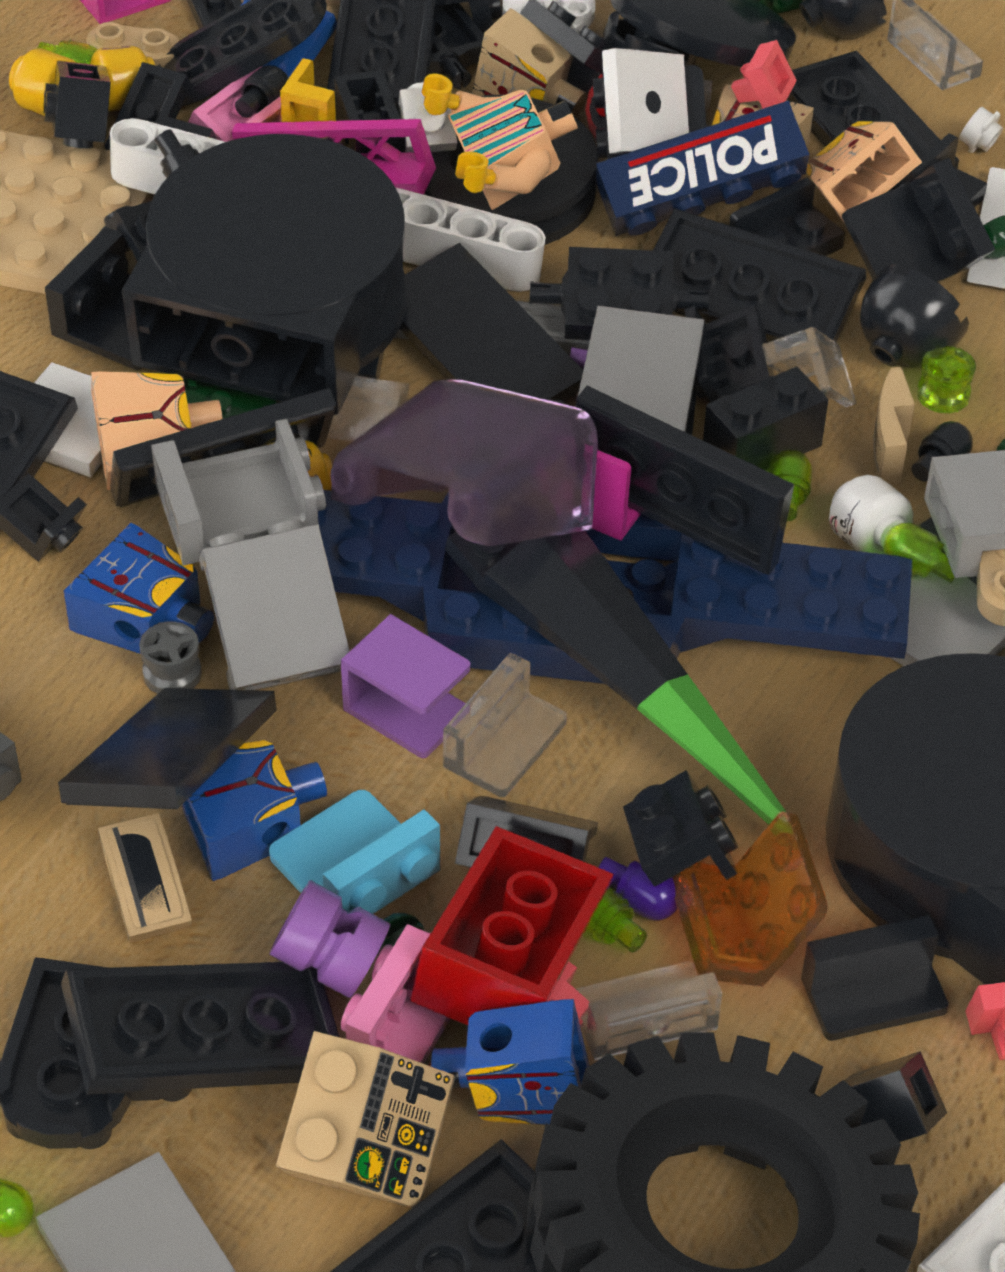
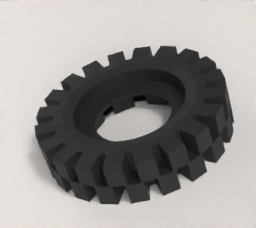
M714 1032L681 1033L674 1060L660 1037L656 1036L629 1044L624 1065L608 1053L585 1069L581 1088L572 1083L569 1084L554 1105L550 1124L546 1123L528 1198L527 1229L534 1230L530 1251L537 1272H907L918 1240L920 1213L912 1212L918 1190L911 1165H894L901 1144L884 1118L861 1125L868 1101L844 1080L820 1097L815 1094L823 1066L793 1051L779 1074L776 1075L766 1071L770 1049L769 1042L737 1035L730 1062L720 1061ZM703 1145L725 1146L723 1154L764 1170L768 1164L786 1182L785 1186L795 1198L799 1217L795 1238L778 1257L755 1267L728 1269L696 1261L672 1246L663 1237L651 1218L647 1204V1186L653 1172L668 1157L696 1152L699 1146Z

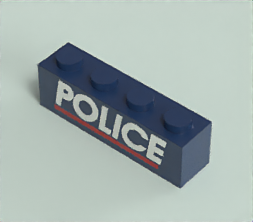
M788 100L596 163V184L615 236L627 232L629 235L636 236L651 231L657 226L658 222L669 219L674 208L699 215L707 206L725 201L726 204L739 203L749 198L755 190L772 185L773 188L779 189L796 183L801 178V175L806 174L810 154Z

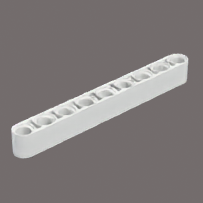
M123 119L116 122L110 130L111 175L117 183L123 186L155 194L166 180L162 173L163 168L160 165L165 157L154 142V139L159 134L171 129L182 146L190 144L199 153L225 142L141 119ZM395 187L401 198L405 214L404 262L420 266L460 243L504 289L519 292L530 290V281L540 282L546 237L539 227L528 222Z

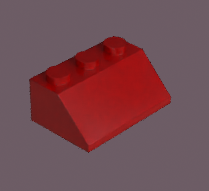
M496 826L422 947L410 1001L467 1026L469 1017L478 1011L547 1002L606 894L614 874Z

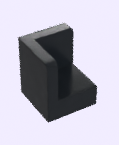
M921 1051L855 1073L845 1080L868 1101L861 1125L884 1118L899 1142L927 1134L947 1114V1110Z

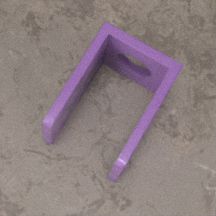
M390 614L341 659L343 710L416 756L427 758L470 715L469 705L448 693L470 672V661Z

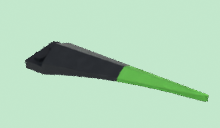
M540 485L447 537L446 552L480 592L548 639L619 694L709 770L792 847L801 849L804 843V835L578 520L570 521Z

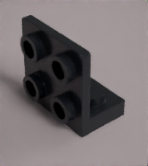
M950 158L931 165L910 183L849 208L842 214V219L873 280L881 269L891 264L898 265L893 273L906 276L912 268L939 283L968 270L995 251Z
M105 227L45 286L51 334L127 367L141 370L142 367L132 365L122 289L130 276L128 274L129 264L126 258L124 235L121 232Z

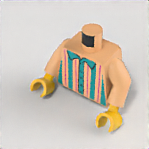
M429 74L425 77L421 91L423 96H425V109L432 115H441L446 112L447 108L451 109L452 114L448 115L465 151L458 156L455 175L459 179H464L463 184L468 191L478 193L483 190L491 210L518 194L532 192L542 179L558 170L561 163L551 141L578 129L565 100L538 113L528 92L524 90H518L501 97H481L461 90L457 91L456 94H451L453 84L447 77L441 74Z

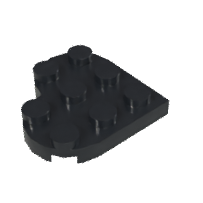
M35 957L0 1061V1106L7 1123V1129L12 1136L48 1149L77 1147L96 1149L108 1142L112 1129L121 1122L131 1101L163 1099L175 1102L184 1099L190 1094L192 1089L86 1094L61 982L66 969L107 967Z

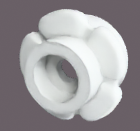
M980 107L968 121L959 136V140L969 146L968 152L974 153L978 147L987 152L999 138L1003 127L997 123L1000 119L998 111L992 114L984 107Z

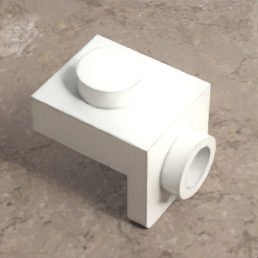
M424 82L416 83L409 86L408 89L400 90L398 101L400 118L421 119L431 152L456 150V132L448 115L452 114L451 109L447 108L446 112L441 115L429 114L424 107L425 96L421 92ZM405 137L406 152H414L410 138Z

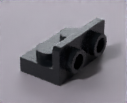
M804 178L752 204L741 207L731 214L729 226L823 256H828L842 249L845 232L813 206L815 183L809 178Z

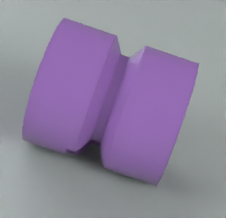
M309 880L285 920L269 955L300 972L310 966L317 969L318 982L347 998H351L378 954L390 928V923L361 907H357L349 912L344 910L341 896Z

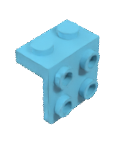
M357 790L274 841L269 848L270 860L300 893L308 881L312 880L341 896L344 910L349 912L357 907H361L374 914L440 871V824L425 809L401 824L370 792Z

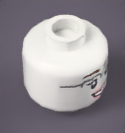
M863 475L846 482L835 492L830 506L829 522L833 532L855 551L888 555L899 548L906 540L912 528L914 513L910 501L882 478Z

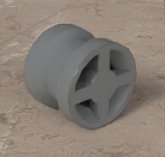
M173 621L158 623L148 628L142 635L139 643L141 659L144 662L142 666L143 677L147 687L157 694L164 688L194 689L200 682L202 675L200 658L198 657L200 651L199 642L194 630L183 623Z

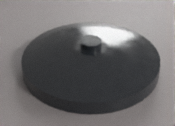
M610 0L614 9L626 21L647 35L681 51L727 65L742 67L743 64L751 61L760 44L775 40L778 41L788 61L796 41L795 32L788 22L758 0Z

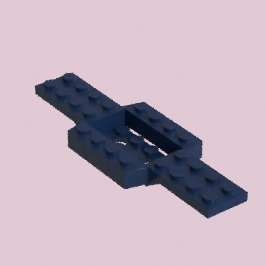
M464 465L442 503L324 490L326 509L318 511V524L335 592L380 597L424 622L425 635L469 660L470 668L605 684L548 639L480 592L445 550L448 536L538 485L556 503L557 475ZM642 513L621 541L581 524L601 553L648 558L637 563L607 559L606 561L676 658H678L681 652L727 638L890 658H905L908 640L913 557L782 543L779 562L770 575H767ZM651 559L674 562L664 567L660 562Z

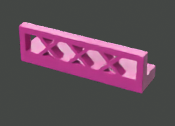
M421 119L236 123L231 132L234 140L265 134H295L317 138L331 137L333 142L339 143L342 138H355L370 148L368 153L360 154L374 162L384 171L395 187L423 195L436 170ZM389 137H409L414 152H400L386 141Z

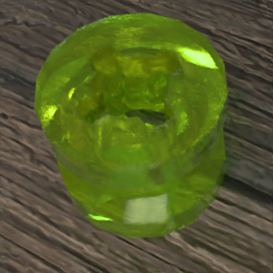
M945 346L925 353L921 365L922 377L917 387L919 401L929 410L938 413L961 411L968 405L971 397L970 383H972L976 372L975 360L968 352L954 346Z

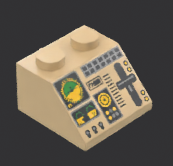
M314 1031L276 1167L291 1177L413 1208L424 1197L455 1076L380 1047Z

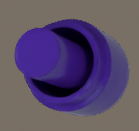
M608 857L601 861L598 868L614 874L610 887L616 889L615 899L622 903V907L652 921L667 919L677 911L681 902V889L674 877L654 887L642 870L641 864L637 861L631 862L628 867Z

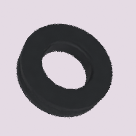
M484 95L481 97H501L503 95ZM531 98L538 113L554 106L551 103ZM574 117L578 129L551 141L561 163L558 170L542 179L532 192L518 194L491 210L483 190L478 193L468 191L463 184L464 179H459L455 175L458 156L465 152L456 134V150L431 152L436 170L424 195L531 223L543 231L546 237V245L561 239L575 230L584 222L593 208L596 195L597 147L589 130Z

